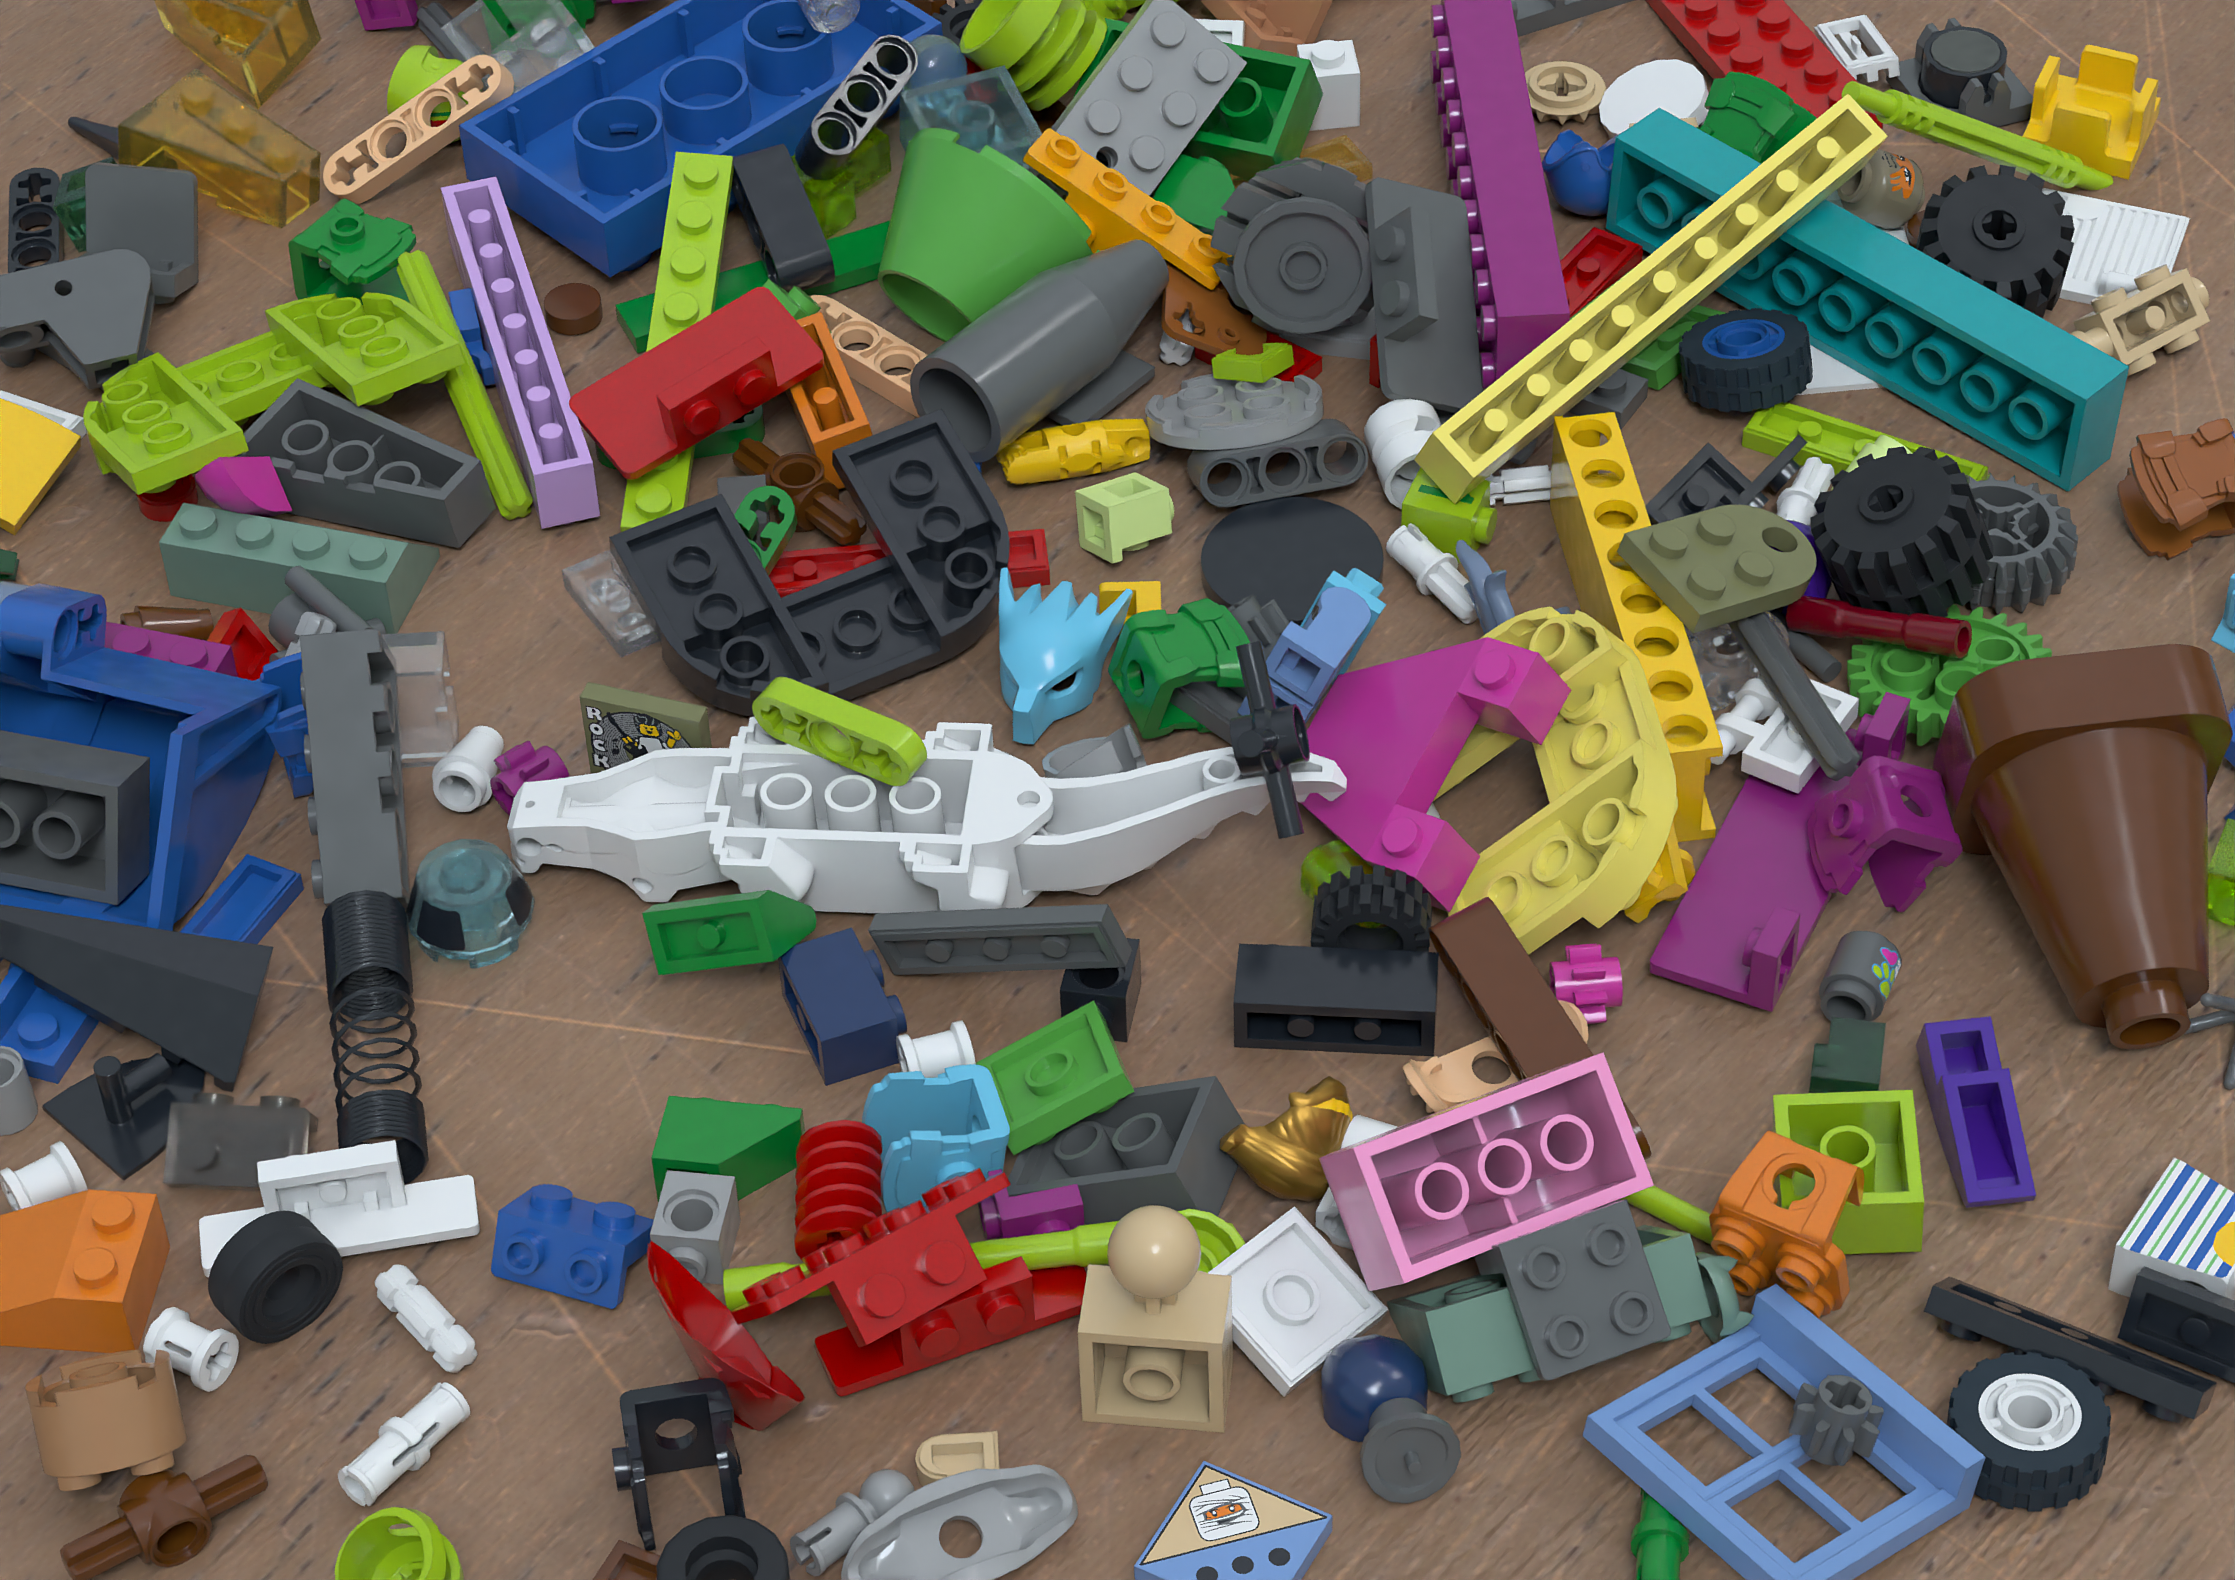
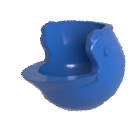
M1570 129L1558 134L1557 139L1550 145L1543 158L1542 168L1543 173L1546 174L1553 197L1563 208L1575 214L1585 216L1607 214L1615 137L1597 149L1588 142L1583 141L1581 136L1575 134Z

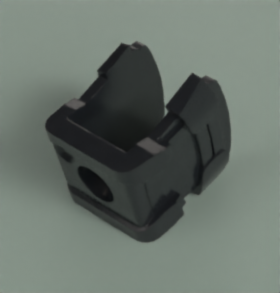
M704 1378L635 1389L623 1393L619 1401L626 1446L612 1448V1456L618 1492L632 1490L638 1533L642 1538L645 1550H656L646 1480L648 1475L717 1465L725 1516L734 1515L746 1518L742 1490L739 1487L738 1480L739 1475L742 1474L741 1462L735 1447L734 1436L730 1429L732 1428V1422H734V1410L723 1381L716 1378ZM672 1419H685L695 1425L691 1432L678 1438H666L656 1432L661 1424Z

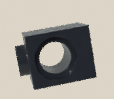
M1127 938L1132 952L1126 967L1065 969L1060 987L1061 1018L1095 1001L1106 1020L1113 1040L1128 1042L1141 988L1140 939Z

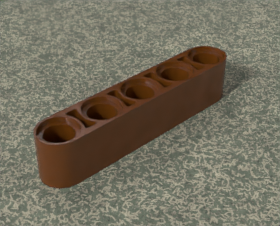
M1489 897L1475 902L1428 928L1430 939L1436 952H1439L1441 961L1518 1081L1593 1056L1588 1045L1505 918ZM1621 1097L1644 1160H1646L1652 1154L1650 1146L1638 1122Z

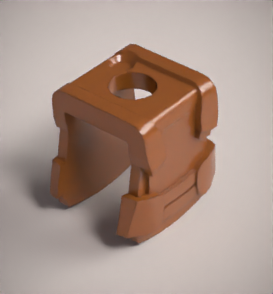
M2223 418L2207 422L2198 427L2197 432L2193 434L2173 436L2172 431L2169 430L2137 435V446L2133 447L2129 454L2131 468L2127 469L2125 479L2118 483L2117 492L2126 523L2148 556H2165L2168 561L2190 550L2193 547L2192 543L2209 535L2224 536L2235 533V438L2233 436L2234 430L2228 419Z

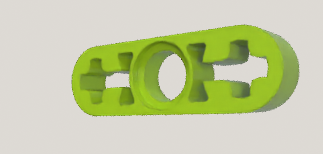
M775 678L754 700L752 705L753 714L758 724L775 739L891 786L905 785L927 759V750L923 741L907 725L791 678ZM833 726L839 729L845 735V737L842 734H840Z

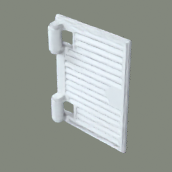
M2046 188L2042 189V192L2045 195H2048L2056 191ZM2057 191L2066 202L2062 215H2072L2075 228L2071 241L2074 243L2059 298L2091 305L2090 301L2117 288L2123 287L2126 294L2137 289L2134 278L2159 266L2167 264L2170 273H2172L2190 218Z

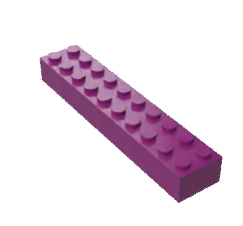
M1441 0V4L1431 5L1432 38H1436V51H1430L1431 83L1435 84L1437 116L1441 115L1442 148H1446L1447 180H1451V195L1459 196L1467 207L1476 316H1480L1476 317L1479 352H1486L1480 353L1482 388H1488L1569 322L1570 311L1511 0Z

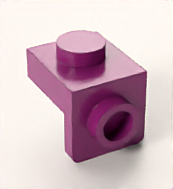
M1002 1170L988 1171L987 1175L990 1177L1002 1173ZM1078 1184L1009 1197L1006 1187L978 1202L981 1225L986 1240L1068 1231L1077 1226L1085 1225L1084 1205Z

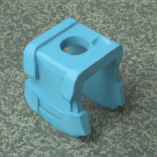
M976 1064L945 1068V1073L939 1074L938 1078H925L922 1071L888 1073L880 1083H876L871 1087L864 1105L862 1123L873 1127L881 1135L883 1151L880 1155L883 1163L881 1194L886 1212L898 1207L901 1209L918 1200H921L923 1206L926 1207L921 1196L922 1193L955 1176L961 1177L977 1168L981 1169L985 1178L988 1177V1171L1001 1169L1003 1172L1010 1127L992 1075L986 1067Z

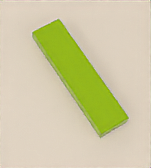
M1781 402L1767 409L1759 408L1743 430L1742 437L1743 447L1777 457L1799 434L1808 443L1798 452L1793 460L1799 465L1804 466L1808 458L1819 457L1822 463L1832 465L1835 475L1841 470L1845 471L1865 444H1874L1880 435H1886L1895 439L1912 453L1919 447H1925L1788 402ZM1935 450L1938 459L1948 455L1957 462L1961 473H1965V475L1972 477L1976 481L1986 479L1988 475L1987 466Z

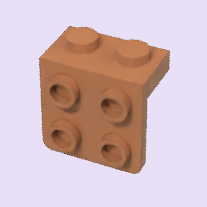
M1201 0L1217 20H1239L1245 22V47L1297 57V45L1314 43L1333 1Z

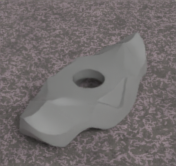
M1027 1465L1005 1469H974L940 1479L908 1494L894 1507L861 1531L851 1545L843 1562L841 1580L998 1579L1034 1559L1074 1524L1078 1516L1076 1498L1062 1476L1055 1470L1042 1465ZM953 1520L968 1521L978 1529L981 1536V1547L970 1557H953L947 1554L940 1544L939 1532L941 1528Z

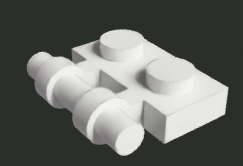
M1760 674L1757 679H1749L1738 691L1735 697L1736 705L1731 712L1722 713L1715 720L1723 745V756L1711 757V763L1716 765L1722 764L1729 754H1737L1739 751H1743L1741 771L1799 794L1820 765ZM1810 679L1843 731L1846 732L1858 716L1859 698ZM1767 716L1770 717L1764 725L1755 722Z

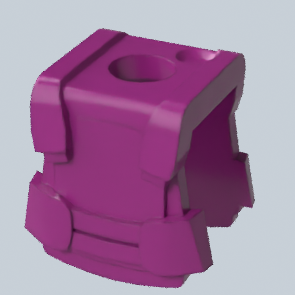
M1883 756L1867 758L1853 773L1848 785L1841 790H1832L1816 801L1815 809L1807 822L1812 860L1825 891L1830 893L1839 891L1847 895L1863 875L1862 867L1868 861L1871 876L1884 906L1895 907L1897 912H1905L1926 889L1925 878L1934 867L1949 866L1963 851L1959 835L1954 831L1945 800V786L1941 774L1934 770ZM1901 795L1907 796L1909 799L1903 802Z

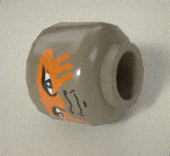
M1880 149L1876 151L1865 167L1837 189L1838 195L1842 200L1843 209L1870 224L1888 230L1899 228L1908 222L1921 209L1925 199L1922 172L1918 165L1911 159Z

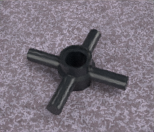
M1261 641L1235 646L1250 709V714L1231 718L1230 737L1237 765L1244 776L1264 772L1278 838L1282 839L1304 834L1289 767L1308 762L1310 759L1309 740L1303 716L1296 704L1276 708Z

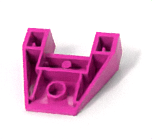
M1489 637L1340 674L1337 676L1310 724L1307 735L1310 753L1334 760L1347 778V790L1333 801H1328L1318 793H1310L1304 802L1299 803L1372 870L1373 865L1385 866V876L1391 877L1396 869L1407 873L1406 884L1416 879L1423 885L1422 894L1429 893L1431 906L1450 912L1480 855L1447 821L1427 815L1429 807L1475 724L1542 745L1571 689L1538 652Z

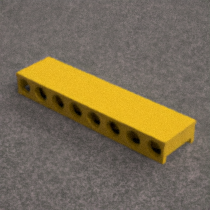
M1615 412L1573 417L1555 416L1550 510L1581 612L1595 619L1626 643L1634 651L1644 670L1676 775L1678 808L1674 815L1673 823L1677 841L1685 842L1715 838L1716 826L1704 792L1705 776L1710 774L1711 757L1723 756V745L1684 624L1617 552L1624 533L1651 526ZM1602 433L1606 436L1608 442L1600 446V436ZM1599 470L1610 471L1609 473L1598 474Z

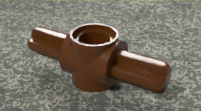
M745 438L739 442V448L732 454L734 465L748 476L765 475L767 486L778 487L790 496L797 516L795 532H808L819 528L841 545L851 546L860 543L861 536L867 531V524L864 518L839 501L838 488L825 478L824 465L817 456L806 452H791L779 456L760 441ZM772 505L774 506L775 520L777 524H780L782 520L779 517L778 506Z
M244 1455L194 1481L185 1472L177 1475L168 1469L139 1476L127 1486L121 1495L119 1505H117L120 1518L61 1548V1559L69 1576L73 1580H89L136 1555L140 1557L144 1564L152 1561L160 1567H173L189 1561L205 1547L209 1540L210 1533L213 1530L210 1518L267 1489L268 1481L263 1467L255 1456Z

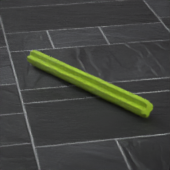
M416 250L412 253L404 252L398 257L399 265L396 271L410 303L460 343L465 364L448 370L443 380L477 459L481 460L489 488L501 515L508 520L518 516L524 518L531 513L530 505L533 498L429 258L421 250Z

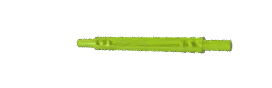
M1855 81L1847 83L1843 88L1842 98L1849 94L1863 110L1876 114L1877 119L1883 124L1999 165L2016 167L2015 171L2027 175L2033 173L2045 180V182L2069 189L2076 186L2093 191L2104 189L2114 183L2110 174L2083 165L2081 159L2075 155L1986 124L1894 89L1882 92Z

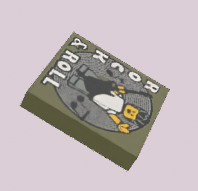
M591 682L586 684L579 697L591 774L629 762L654 750L712 748L708 712L705 706Z

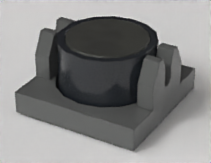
M1955 18L1948 19L1945 29L1941 31L1933 23L1927 24L1917 40L1915 58L1899 62L1900 76L1889 78L1886 75V81L1894 90L1995 127L2028 120L2031 117L2033 96L2007 66V49L2004 43L1990 32L1979 28L1961 26Z

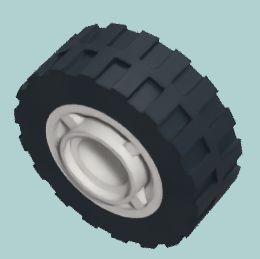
M2014 1352L2000 1354L1999 1358L1992 1360L1986 1358L1977 1362L1976 1368L1970 1372L1966 1370L1959 1377L1958 1387H1953L1950 1396L1947 1425L1986 1457L1975 1488L1977 1496L1986 1501L1991 1499L2000 1503L2001 1507L2013 1510L2014 1507L2025 1508L2028 1512L2042 1511V1508L2054 1507L2058 1509L2068 1506L2069 1501L2075 1498L2080 1500L2089 1493L2090 1486L2093 1483L2097 1484L2102 1476L2111 1428L2110 1407L2105 1405V1395L2100 1387H2095L2089 1381L2090 1376L2081 1369L2078 1371L2067 1365L2068 1362L2056 1357L2050 1359L2042 1357L2040 1353L2027 1352V1355H2014Z

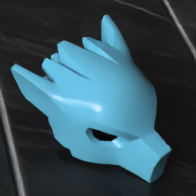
M1001 568L999 583L1000 682L1002 697L1013 711V741L1022 744H1035L1053 721L1072 715L1092 703L1093 695L1098 690L1101 682L1103 664L1107 653L1123 627L1133 595L1132 590L1126 588L1115 602L1101 614L1097 612L1098 597L1091 592L1079 605L1074 596L1072 582L1062 581L1043 602L1040 583L1032 585L1019 600L1014 601L1008 568ZM1076 672L1075 680L1069 688L1061 691L1052 690L1054 685Z

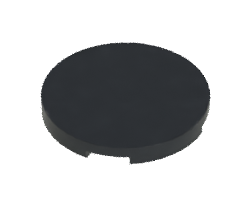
M1281 497L1241 507L1215 525L1207 536L1201 553L1202 584L1208 599L1218 605H1224L1226 608L1251 594H1254L1261 606L1274 599L1288 622L1293 621L1299 626L1302 624L1323 585L1333 571L1346 577L1352 568H1358L1382 584L1383 549L1374 530L1366 521L1352 511L1340 505L1314 498Z

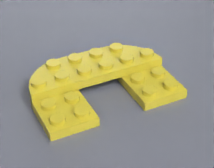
M1552 607L1527 611L1501 623L1480 638L1489 637L1538 652L1571 689L1542 745L1532 742L1549 804L1479 854L1478 862L1451 911L1448 912V916H1451L1475 902L1489 897L1497 906L1528 955L1582 917L1599 929L1619 911L1632 906L1640 895L1641 886L1647 880L1664 849L1674 815L1678 808L1676 775L1673 762L1639 659L1626 643L1595 619L1577 609L1575 614H1560ZM1475 724L1433 801L1455 785L1461 783L1466 777L1503 750L1509 748L1520 738Z

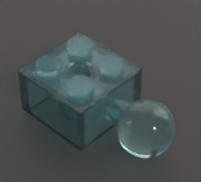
M928 34L917 37L909 42L917 53L918 66L903 92H900V142L905 152L908 143L919 130L924 128H941L960 134L956 144L980 153L984 146L988 145L1023 166L1025 164L1023 161L1025 154L1042 135V132L1005 65L967 75L966 58L961 53L960 47L949 38Z

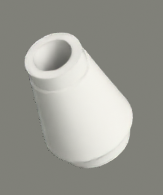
M487 726L472 728L435 765L432 773L433 791L436 798L445 807L457 812H469L476 807L484 805L492 795L490 780L496 776L498 769L494 759L501 755L504 747L503 739L496 730Z

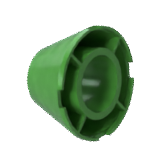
M924 128L915 133L906 147L878 272V282L886 296L901 312L925 331L946 342L1036 274L1093 254L1086 243L1092 232L1080 216L1056 192L1009 157L988 145H985L981 152L977 153L956 144L960 138V134L941 128Z

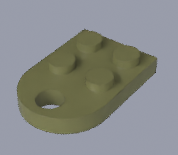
M1747 505L1719 506L1624 533L1617 551L1692 633L1794 603L1804 595L1816 569L1815 551L1809 540L1797 527L1772 512ZM1769 546L1775 547V548L1781 550L1782 552L1776 551V550L1770 548Z

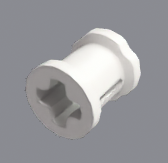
M962 1020L952 1022L950 1030L916 1039H911L908 1034L896 1036L897 1053L902 1072L922 1071L925 1078H938L939 1074L945 1073V1068L976 1064L971 1040Z
M61 1141L50 1146V1154L13 1172L7 1167L0 1171V1184L13 1211L88 1190L77 1163L68 1148Z
M171 1307L165 1309L151 1324L145 1337L143 1352L146 1363H155L156 1350L167 1351L170 1355L172 1368L191 1376L194 1386L210 1392L221 1386L231 1374L239 1352V1341L235 1334L224 1329H217L212 1332L190 1322L187 1312Z

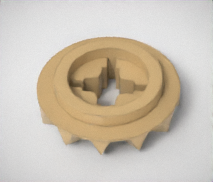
M1554 61L1539 64L1525 72L1532 114H1537L1540 122L1554 119L1558 120L1563 126L1566 120L1573 119L1578 122H1585L1588 114L1600 113L1599 105L1606 91V86L1602 77L1593 69L1579 63ZM1558 88H1563V94H1566V96H1556Z

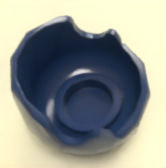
M1377 1334L1347 1339L1334 1347L1332 1353L1326 1357L1321 1371V1394L1326 1423L1331 1429L1349 1440L1363 1442L1364 1437L1369 1432L1368 1425L1372 1413L1378 1406L1390 1399L1410 1398L1422 1404L1427 1411L1428 1380L1423 1360L1403 1340Z

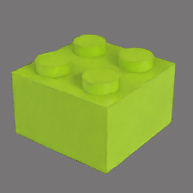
M1913 1090L1773 1095L1772 1132L1790 1138L1797 1144L1829 1157L1839 1158L1856 1165L1864 1171L1863 1199L1860 1207L1846 1201L1832 1236V1243L1841 1249L1844 1254L1922 1252L1924 1195ZM1797 1171L1792 1179L1779 1174L1775 1178L1776 1193L1778 1195L1777 1206L1788 1209L1792 1201L1802 1200L1809 1196L1815 1186L1814 1178Z

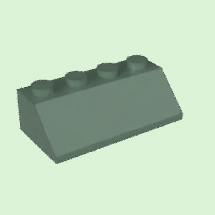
M188 503L182 504L159 541L171 596L272 614L275 607L285 597L295 593L285 584L287 572L295 566H302L363 620L380 619L385 627L386 635L396 637L440 558L439 548Z
M1648 1225L1636 1227L1671 1328V1334L1668 1338L1654 1343L1686 1336L1692 1332L1690 1322L1711 1316L1690 1233ZM1503 1273L1478 1274L1387 1301L1390 1316L1402 1340L1423 1360L1427 1373L1428 1390L1446 1396L1452 1395L1453 1402L1458 1403L1488 1396L1495 1392L1493 1382L1514 1375H1518L1519 1382L1541 1380L1537 1375Z

